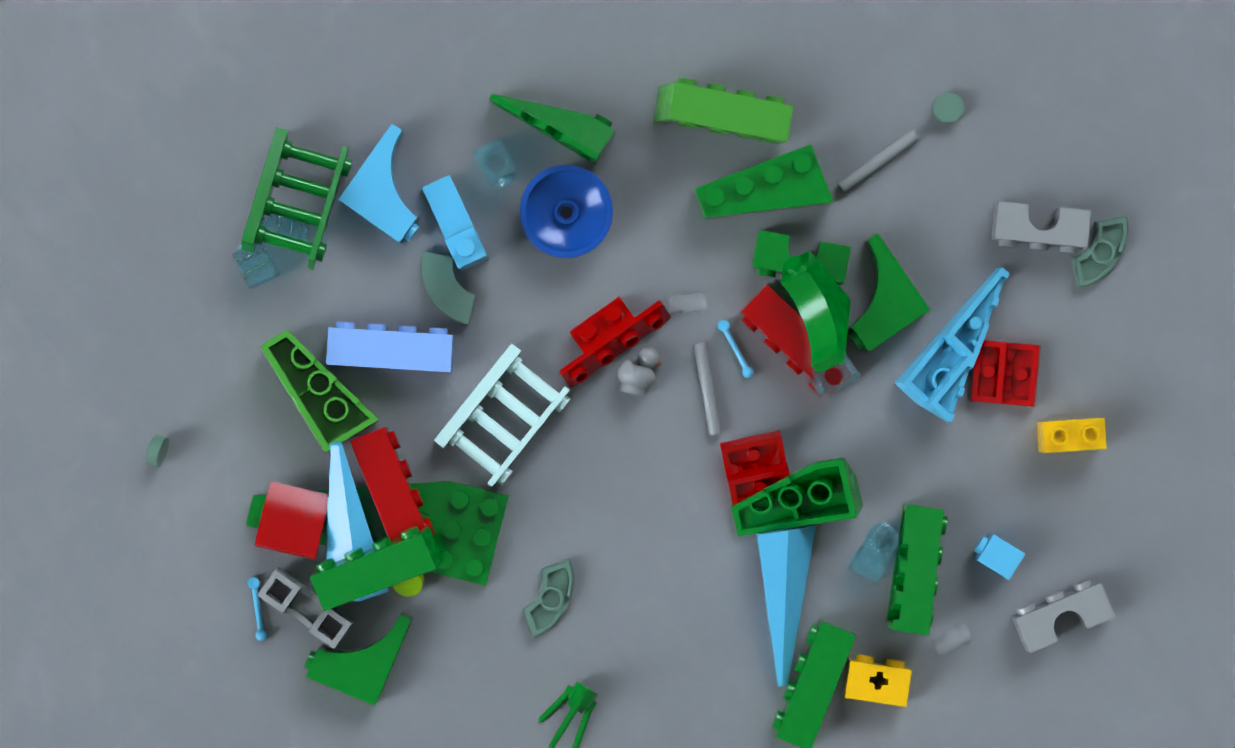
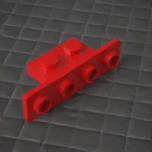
M617 297L569 331L583 354L562 368L559 373L570 388L585 382L599 368L609 365L615 357L626 349L636 346L646 335L660 329L671 318L663 303L657 301L634 317L621 298Z

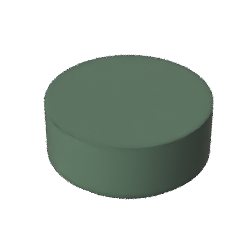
M942 93L933 102V115L942 123H954L964 112V102L956 93Z
M157 434L151 439L146 452L147 464L156 467L162 465L168 451L169 438Z

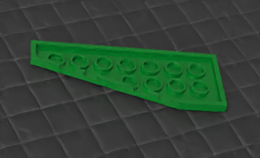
M453 481L410 483L412 490L417 488L421 495L424 506L419 507L424 519L429 517L435 530L433 537L444 560L437 569L429 572L486 586L509 495ZM356 487L373 543L388 537L369 488ZM315 490L316 492L329 494V490ZM267 494L253 495L246 526L258 529ZM326 517L325 524H324V527H323V535H322V539H321V542H320L321 545H325V546H327V545H326V524H327V517Z

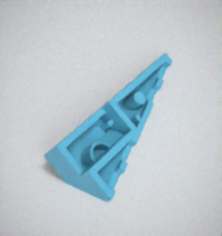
M997 267L894 382L916 404L947 423H951L954 419L955 407L959 397H962L965 391V381L970 369H973L990 326L988 322L994 307H997L1000 300L998 296L1004 280L1008 279L1009 273L1003 267Z
M341 441L330 444V482L327 501L326 560L334 558L335 562L345 559L344 554L361 547L363 551L373 548L371 533ZM388 587L355 599L353 602H360L389 592Z
M815 524L756 534L778 687L788 685L816 531Z

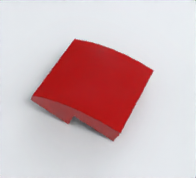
M984 340L973 369L971 401L1036 407L1041 346Z
M780 430L719 443L732 505L790 475Z
M271 481L256 535L255 546L316 560L327 517L329 494Z

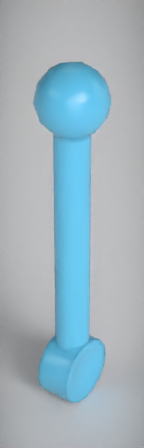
M727 320L719 321L717 327L719 331L724 332L743 368V376L751 378L754 375V369L748 366L729 330V322Z
M252 577L248 580V587L252 589L258 628L256 638L259 641H265L268 633L264 630L260 599L257 596L259 593L258 587L261 582L259 578Z

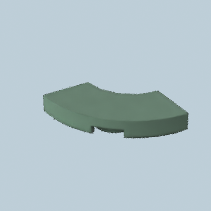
M1127 216L1095 222V235L1091 245L1082 254L1071 258L1077 289L1102 279L1117 263L1127 241Z
M423 250L421 271L423 282L430 298L446 315L460 323L469 325L476 295L464 290L457 282L453 272V257Z
M570 558L541 569L543 582L540 593L531 604L522 609L533 638L553 627L562 617L569 604L574 582Z

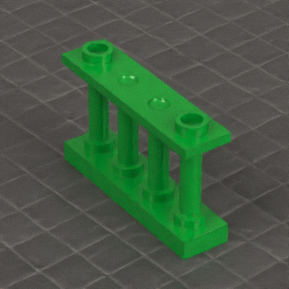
M276 127L241 239V250L254 253L256 244L268 243L310 255L308 269L314 270L316 261L322 262L327 244L322 243L341 178L342 176L348 177L352 159L348 158L349 147L342 146L339 158L293 146L292 142L288 141V130ZM290 157L335 170L331 186L284 174V170L279 169L282 159L288 160ZM281 185L327 198L322 215L275 202V198L271 197L273 188H279ZM271 214L317 226L318 229L314 242L310 243L266 230V227L262 226L265 215L271 216Z

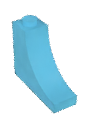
M391 124L338 200L402 244L405 239L410 242L420 226L416 224L419 218L405 206L395 186L393 175L394 155L404 132L394 124Z
M445 176L422 187L458 269L463 272L489 260L488 254L451 176Z

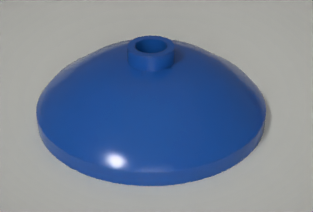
M558 165L540 172L527 185L520 203V220L528 239L542 252L559 258L579 257L595 249L606 237L613 218L612 200L604 183L591 171L575 165ZM565 207H569L573 211L572 216L568 219L561 216V210Z

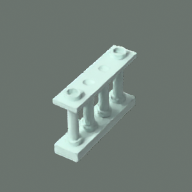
M512 343L434 439L443 448L448 443L452 447L456 445L489 471L493 476L487 484L491 487L496 482L500 485L505 482L513 472L508 468L554 409L560 413L571 399L567 396L570 389L566 386L558 393L521 363L522 359L518 357L522 351ZM506 371L510 374L514 372L551 402L541 417L502 387L503 383L499 380ZM487 395L490 398H497L532 426L521 441L482 411L484 408L480 403ZM467 420H470L472 423L475 420L512 450V453L502 465L498 464L463 435L465 432L460 428Z

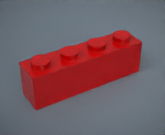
M768 284L740 311L744 316L741 321L753 333L759 330L766 337L763 342L775 354L781 351L789 359L785 364L795 374L799 376L803 372L811 380L808 386L819 397H822L824 394L827 397H832L857 371L845 360L844 363L818 374L811 366V347L802 317Z
M383 427L350 440L390 540L400 538L402 531L414 526H418L419 530L429 527L432 535H435L430 518L424 519L419 507L424 506L418 489L412 490L408 480V478L412 477L410 467L406 459L400 460L396 449L401 448L395 431L389 432L387 427Z

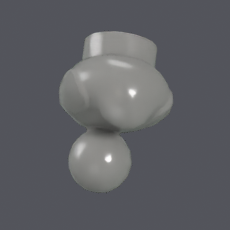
M652 347L643 348L639 352L638 361L641 366L633 365L630 360H626L617 370L618 378L622 382L620 391L644 397L645 389L650 388L654 384L656 376L652 368L661 365V363L659 362L658 352Z

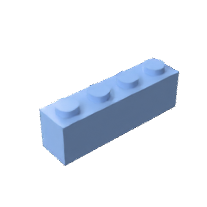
M336 322V328L328 327L326 365L452 372L454 335H447L448 329L429 328V333H416L417 327L398 326L397 332L386 331V325L367 324V330L355 329V323Z

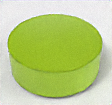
M424 575L416 576L392 586L402 596H415L423 587Z

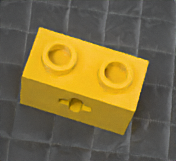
M1105 418L1037 421L1038 452L1052 453L1107 449Z
M856 654L855 659H847L842 695L849 699L907 707L912 670L909 667H905V661L887 659L885 664L874 662L873 656ZM877 672H880V675L885 678V682H879L878 687H875V684L870 681V677H876Z

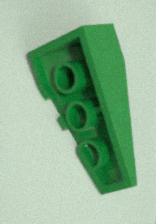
M492 94L489 98L492 104L595 165L615 134V130L610 128L613 123L599 114H596L595 118L588 114Z
M842 457L813 462L734 504L731 510L738 536L857 518L863 507L857 477L845 458Z

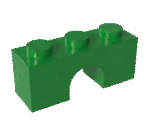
M763 230L757 232L751 268L758 269L757 275L775 278L776 273L782 274L784 262L791 258L788 251L790 235ZM820 241L815 258L837 284H844L851 247Z

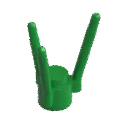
M578 681L573 687L568 685L564 693L538 718L539 722H544L569 698L566 704L571 709L548 746L549 748H555L577 711L582 714L585 709L572 747L579 748L591 713L597 705L594 699L598 694Z

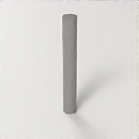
M914 130L906 133L837 183L843 193L847 192L918 141V135Z
M706 342L694 344L709 435L721 434Z

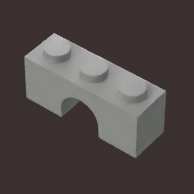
M1000 201L994 203L991 240L999 241V247L1017 248V243L1029 244L1030 250L1048 251V246L1060 247V253L1078 254L1079 249L1088 248L1091 210L1061 207L1055 209L1052 226L1048 230L1042 231L1033 227L1029 221V204Z
M280 567L274 570L257 595L281 613H287L299 620L309 629L308 632L333 649L339 645L355 622L352 617L337 607L324 611L316 592Z
M1091 578L1074 584L1075 590L1065 594L1062 590L1046 596V602L1035 606L1034 602L1017 608L1018 614L1011 616L1025 651L1032 653L1058 642L1054 631V623L1056 618L1063 612L1073 611L1077 615L1081 626L1086 629L1115 618L1116 616L1102 583L1098 581L1092 582Z

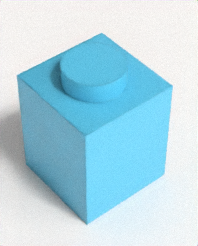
M989 533L987 537L982 536L973 549L976 552L974 560L1007 580H1010L1025 556V553L992 533Z

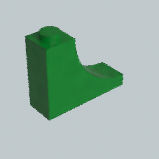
M878 233L865 241L872 255L875 267L873 295L863 314L849 326L852 333L848 335L858 350L863 348L865 352H870L930 310Z
M810 251L799 256H793L783 264L781 284L788 291L801 314L811 347V366L819 374L845 362L851 299Z
M401 613L393 628L383 638L360 649L336 650L320 646L317 652L311 650L304 668L309 669L306 677L375 706L413 617Z

